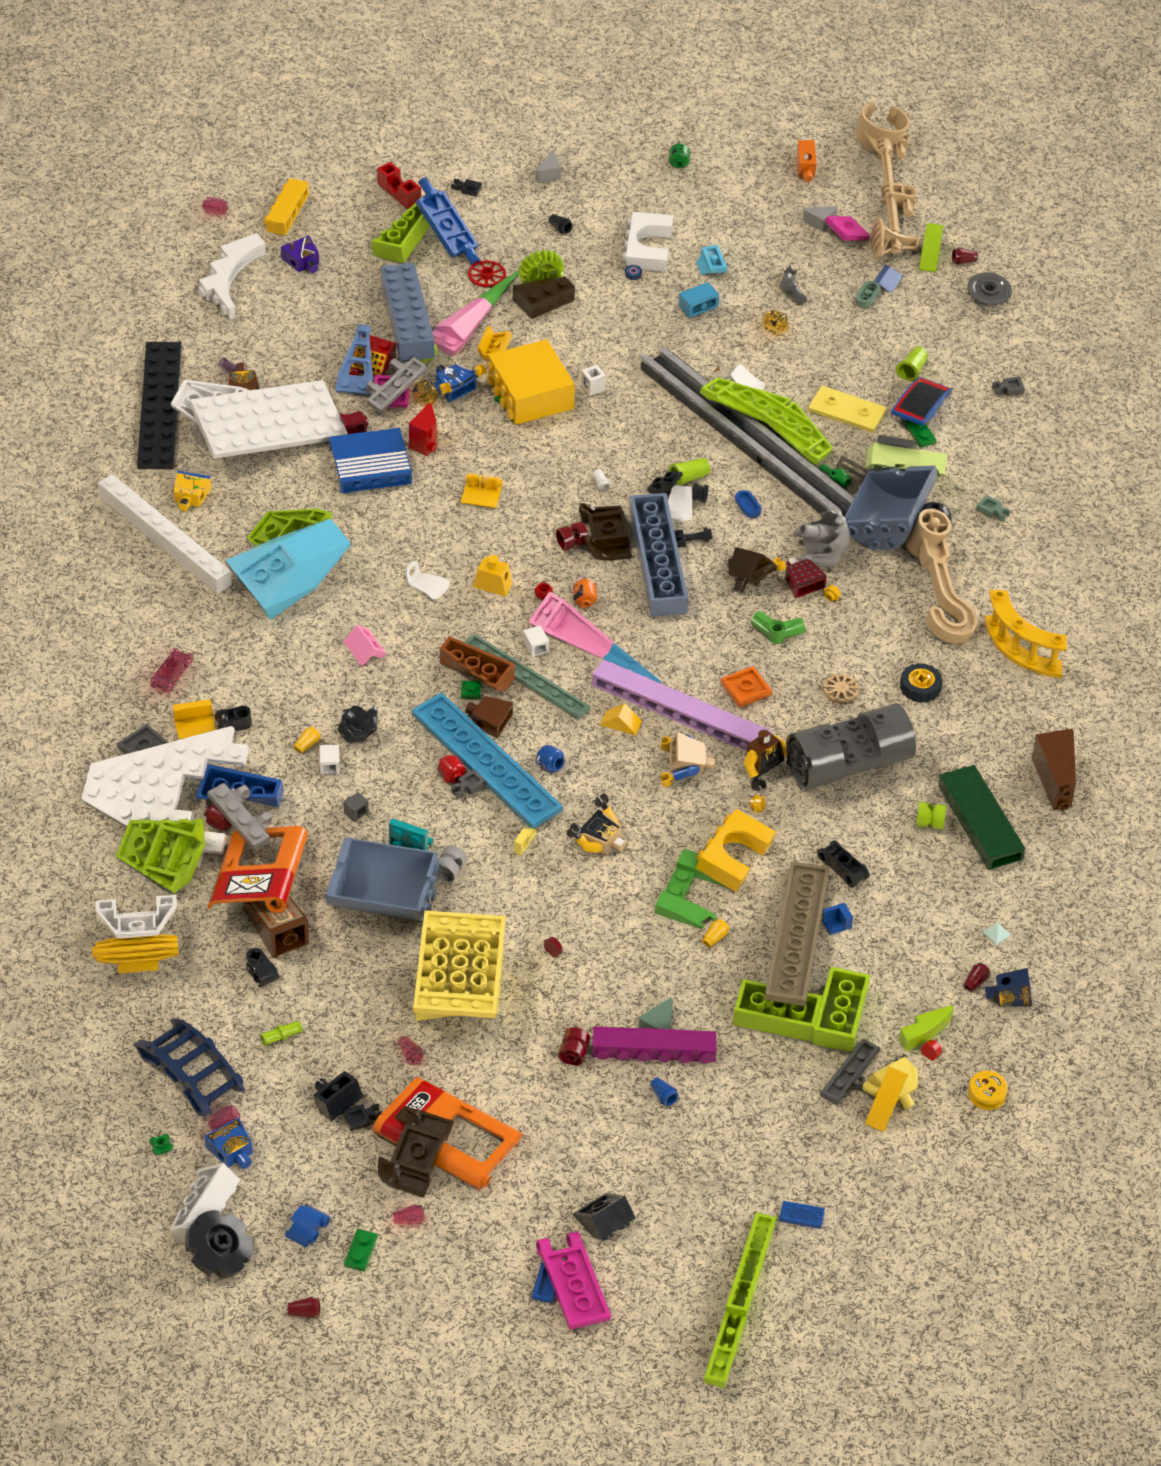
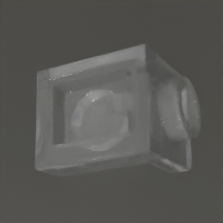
M196 425L192 426L190 431L196 442L206 451L209 450L201 429Z

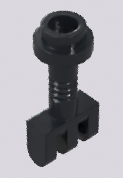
M704 527L702 532L684 534L683 529L674 530L677 547H686V541L705 539V542H709L712 539L711 528L707 529V527Z

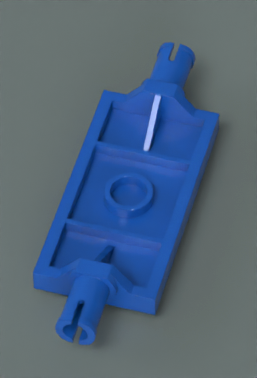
M428 177L420 179L418 184L425 192V196L419 198L415 203L449 256L452 258L465 254L471 266L481 261L474 251L479 246L445 192H438L437 189H434Z

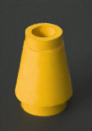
M312 726L305 728L293 746L294 750L302 754L319 742L321 738L320 733Z
M722 919L713 921L701 940L702 943L711 948L728 935L730 929L728 924Z

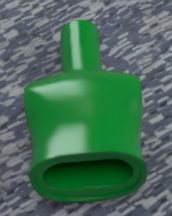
M824 463L821 464L819 469L829 475L837 484H840L845 489L851 484L852 477L844 469H831Z

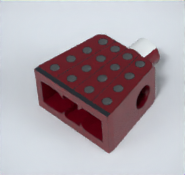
M792 557L787 561L785 579L795 599L826 588V574L810 559L798 562L795 557Z

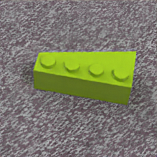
M416 203L402 214L401 219L391 223L392 227L388 230L384 229L380 233L381 236L379 238L371 240L373 256L405 263L430 228L429 223Z

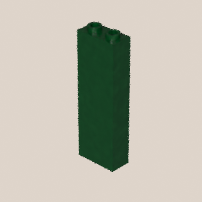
M971 765L940 774L938 787L986 868L991 870L1024 860L1026 848L976 766Z

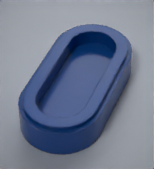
M747 490L738 491L735 495V502L743 514L749 518L760 516L761 506L753 494Z

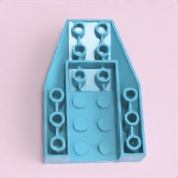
M328 519L274 538L227 559L226 562L234 576L240 583L245 585L257 600L262 611L271 620L316 589L351 546V543L335 523Z

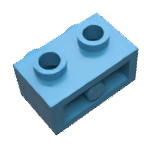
M707 282L680 292L678 306L691 318L719 306V293Z

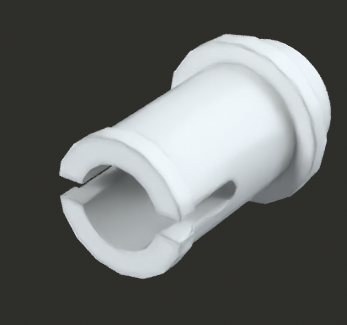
M601 469L595 470L592 477L596 481L598 489L602 491L609 490L611 481L605 477Z

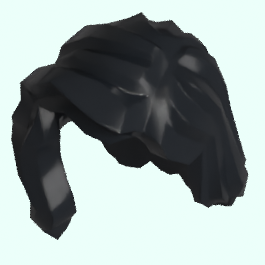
M353 705L351 708L344 709L338 726V732L341 737L350 744L364 742L369 735L377 731V708L373 706L365 711L362 707Z

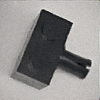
M346 1071L330 1082L320 1078L321 1082L317 1080L315 1083L317 1092L313 1094L318 1110L331 1121L340 1116L343 1110L350 1108L363 1098L358 1080Z

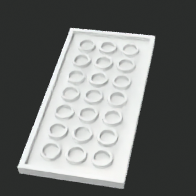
M323 380L190 400L191 409L213 459L329 441V437L348 435Z

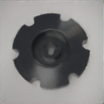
M210 1210L200 1214L194 1220V1224H191L187 1229L185 1235L186 1251L193 1254L191 1262L201 1272L209 1276L213 1272L217 1273L219 1278H229L238 1274L245 1267L243 1263H247L253 1253L252 1237H248L245 1234L246 1225L231 1213L222 1216L219 1210Z

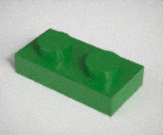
M909 420L905 421L906 428L920 448L936 443L937 439L926 424L922 426Z
M357 1229L344 1262V1267L365 1272L378 1238V1233Z

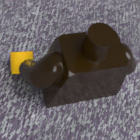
M735 547L733 556L728 559V574L737 580L733 589L743 593L747 584L758 586L760 581L768 574L776 570H785L786 563L784 560L781 562L779 557H776L774 562H772L763 554Z

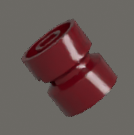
M582 521L572 523L570 527L563 526L556 529V539L563 551L572 549L575 545L581 546L586 544L584 536L589 537L586 526Z
M577 1027L566 1029L558 1052L559 1060L565 1064L581 1065L584 1062L586 1050L590 1043L589 1033Z

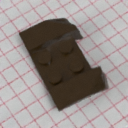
M580 503L581 521L589 524L591 538L584 536L588 552L594 558L604 561L631 559L629 534L624 510H622L621 506L596 507Z
M404 1106L394 1117L404 1128L391 1160L388 1161L379 1156L378 1176L382 1182L393 1188L424 1198L432 1180L430 1176L444 1141L448 1140L454 1121Z

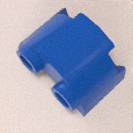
M308 1204L306 1206L301 1205L290 1220L294 1222L289 1231L286 1230L285 1237L307 1248L310 1243H314L319 1236L318 1230L328 1226L331 1217Z

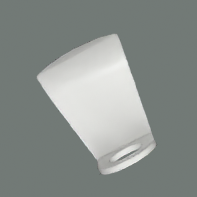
M741 364L735 366L723 377V379H727L731 376L734 382L756 389L764 390L765 383L754 377Z
M680 485L672 487L668 500L671 519L681 521L692 520V487Z
M415 561L410 562L406 568L407 584L426 594L431 600L438 599L449 588L450 581L440 576L421 573L419 565ZM412 566H414V567H415V571H414V573L410 576V573H409V572H410V569H411Z

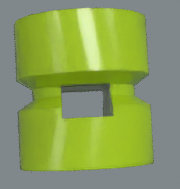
M919 801L916 826L927 828L928 825H931L932 829L943 830L946 805L935 804L931 806L930 803Z

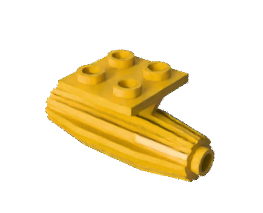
M158 934L129 938L114 937L95 942V946L91 947L92 959H97V963L118 964V974L159 970L158 961L179 956L177 935Z

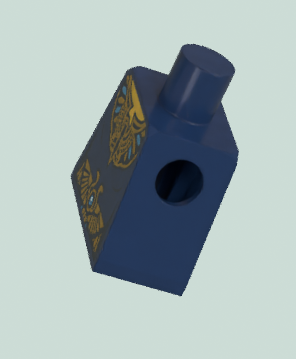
M1028 968L996 975L997 985L985 987L986 999L998 998L999 1007L1032 1006Z

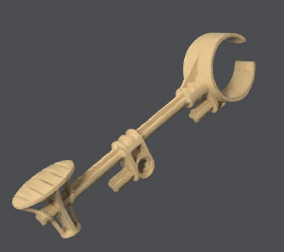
M871 102L863 107L855 127V134L860 144L867 150L877 153L878 158L882 162L884 185L881 188L882 201L887 205L889 228L884 225L882 218L878 217L874 222L871 233L874 258L880 259L881 256L889 252L897 255L902 252V249H913L916 252L920 242L918 236L909 237L901 235L899 230L897 207L903 208V215L906 218H909V215L913 216V206L917 191L910 185L894 183L891 162L894 151H896L898 160L906 158V149L908 147L907 129L910 120L901 109L892 105L886 121L891 123L897 130H886L877 127L868 120L875 108V103Z

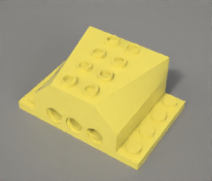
M437 911L424 912L413 1005L415 1021L451 1016L496 1018V1014L499 1011L506 916Z

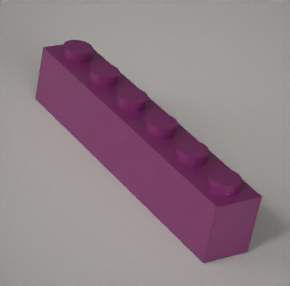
M593 1026L592 1057H597L601 1060L607 1058H618L619 1060L638 1059L640 1061L659 1060L661 1062L673 1060L682 1063L697 1061L708 1064L716 1060V1031Z

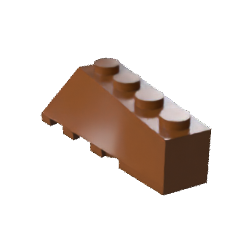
M450 636L440 647V664L483 681L496 691H506L515 679V664Z

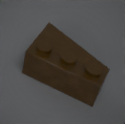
M566 277L513 285L512 300L533 319L574 301L575 286Z

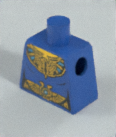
M239 1118L204 1136L206 1149L227 1167L238 1163L242 1169H246L251 1165L252 1160L249 1158V1155L253 1154L252 1142Z

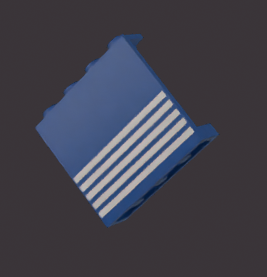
M400 428L329 437V447L332 450L339 477L340 493L412 484V471Z

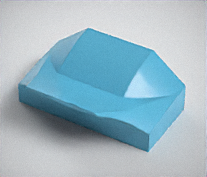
M718 245L701 247V255L696 261L701 275L727 272V266Z

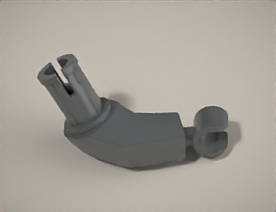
M789 265L784 271L780 288L786 295L788 294L793 297L800 306L808 298L800 291L798 283L795 281L794 275L797 273V270H793L791 265Z

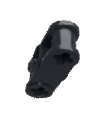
M836 840L831 841L824 849L820 848L817 850L818 858L825 865H828L851 888L857 886L859 881L869 878L870 874L867 867L853 857Z

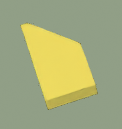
M530 827L522 829L515 840L514 853L518 855L523 854L536 834V829Z

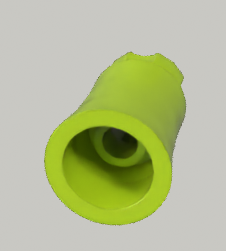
M916 346L897 364L896 373L898 377L914 382L927 360L928 352L921 346Z
M706 458L671 463L669 466V471L683 473V476L675 484L680 486L703 478L711 471Z

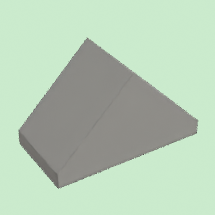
M551 151L537 168V183L561 179V165L554 152Z
M837 206L804 208L803 222L823 232L829 227L825 222L826 217L837 216Z

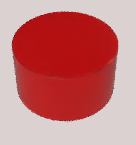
M929 1040L921 1047V1054L931 1061L935 1060L942 1053L941 1045L935 1040Z

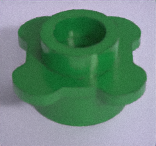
M163 1134L157 1138L151 1137L149 1143L153 1146L152 1152L158 1155L171 1151L173 1145L169 1142L170 1136Z

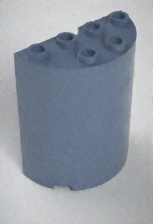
M936 466L907 467L905 471H900L897 467L869 469L845 515L850 536L872 550H890L901 546L908 538L936 482Z
M344 837L336 861V869L333 871L326 893V903L335 907L423 921L424 912L431 911L432 904L430 901H434L436 896V889L433 888L436 884V873H439L441 861H437L438 853Z

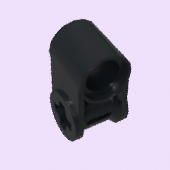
M244 705L230 709H221L214 714V719L218 723L217 730L224 728L225 725L226 727L232 726L235 731L246 730L252 726L251 710Z
M252 948L247 951L246 969L254 981L260 984L258 985L260 988L279 979L276 967L261 949Z

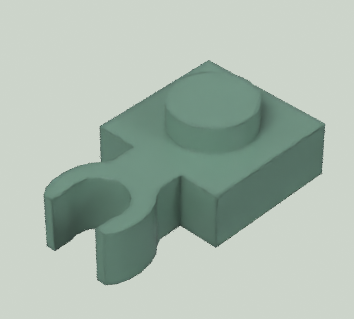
M988 495L976 507L977 511L990 518L995 515L1001 521H1005V517L1010 515L1008 508L1001 507V502Z

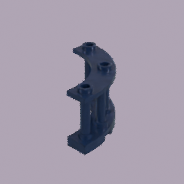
M170 1019L173 1028L152 1042L139 1040L134 1043L144 1062L151 1063L156 1067L161 1065L165 1068L163 1069L164 1073L174 1083L179 1082L185 1089L183 1091L184 1096L198 1116H207L212 1113L209 1107L210 1103L230 1089L237 1092L246 1090L243 1086L242 1077L234 1072L227 1060L215 1047L213 1040L210 1037L206 1038L200 1031L183 1019ZM174 1036H179L165 1047H159ZM187 1041L198 1046L179 1060H173L168 1055ZM203 1053L213 1061L212 1064L194 1076H188L182 1069L183 1066ZM219 1069L227 1082L207 1096L202 1095L196 1087L197 1083Z

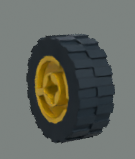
M925 663L912 664L902 672L900 690H902V694L906 698L914 702L933 701L941 693L943 678L939 670L935 669L932 665Z

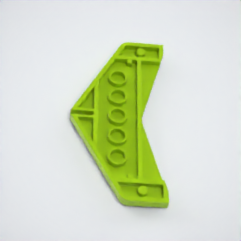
M715 378L701 387L700 394L704 395L706 399L714 400L766 422L811 463L817 465L830 455L832 450L831 444L796 401L791 403L792 399L723 378Z

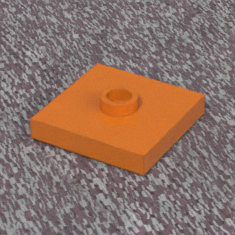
M754 666L725 676L720 680L722 686L739 708L772 695L771 688Z

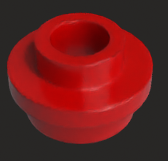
M545 582L539 583L534 590L535 596L542 600L545 599L549 592L553 593L550 584Z

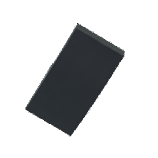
M669 471L663 478H655L647 488L649 493L658 494L668 491L678 482L683 473Z

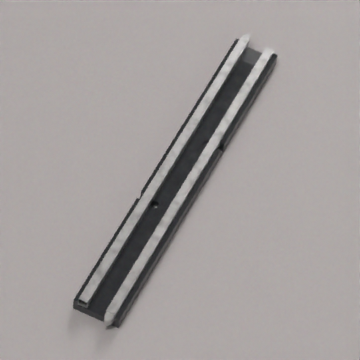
M663 347L660 349L659 356L654 359L641 354L642 363L640 370L818 513L821 514L835 508L840 510L845 517L855 498L853 495L756 418L714 400L706 399L704 395L700 394V390L709 381L668 348Z

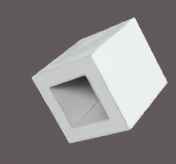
M598 365L582 370L581 386L589 396L605 391L606 375Z
M541 625L523 630V643L531 657L549 652V639Z
M320 745V774H340L339 745Z

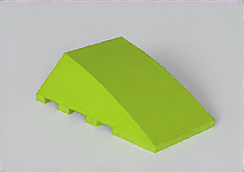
M129 820L115 857L171 892L176 893L191 882L205 847L203 820Z

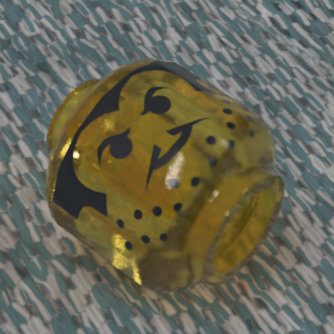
M771 310L763 317L762 323L765 330L775 335H780L789 328L788 316L780 311Z
M429 380L418 381L413 387V397L420 405L426 406L428 403L433 405L436 402L438 390Z

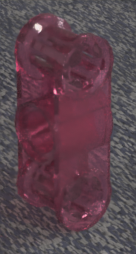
M176 647L173 648L167 659L153 674L150 686L163 689L169 694L185 670L192 664L193 654L181 652Z

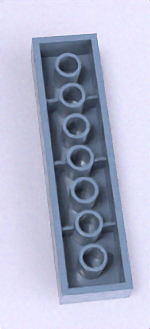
M415 263L380 266L382 290L399 360L409 361L413 357L417 360L435 358L434 337Z
M666 493L630 496L629 512L650 616L687 614L688 594Z

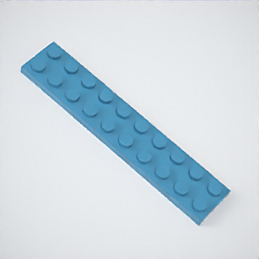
M442 692L412 709V716L454 756H457L470 771L474 769L486 780V786L530 828L538 827L563 811V806Z

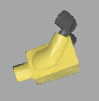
M905 1054L902 1055L901 1059L895 1057L894 1063L873 1073L867 1079L868 1081L865 1080L864 1076H859L861 1083L853 1081L854 1088L857 1091H865L876 1097L886 1071L890 1066L908 1074L898 1099L902 1107L906 1110L915 1105L910 1094L918 1088V1069L907 1060V1055Z

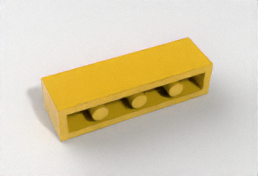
M289 178L287 183L283 185L281 194L277 195L275 204L271 206L270 213L265 216L264 225H266V232L286 236L309 195V182Z

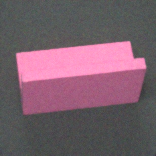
M356 625L343 641L361 666L365 665L372 655L378 658L386 655L385 650L370 630Z

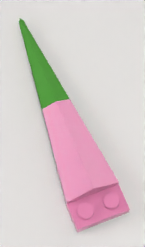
M518 271L435 326V330L432 333L437 349L455 356L470 339L499 297L517 277Z

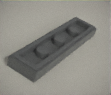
M862 1038L820 1092V1096L838 1106L854 1085L853 1081L858 1080L859 1076L862 1075L879 1053L880 1047Z

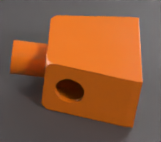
M798 140L796 153L798 178H803L805 182H810L815 177V140ZM808 154V159H804V155Z

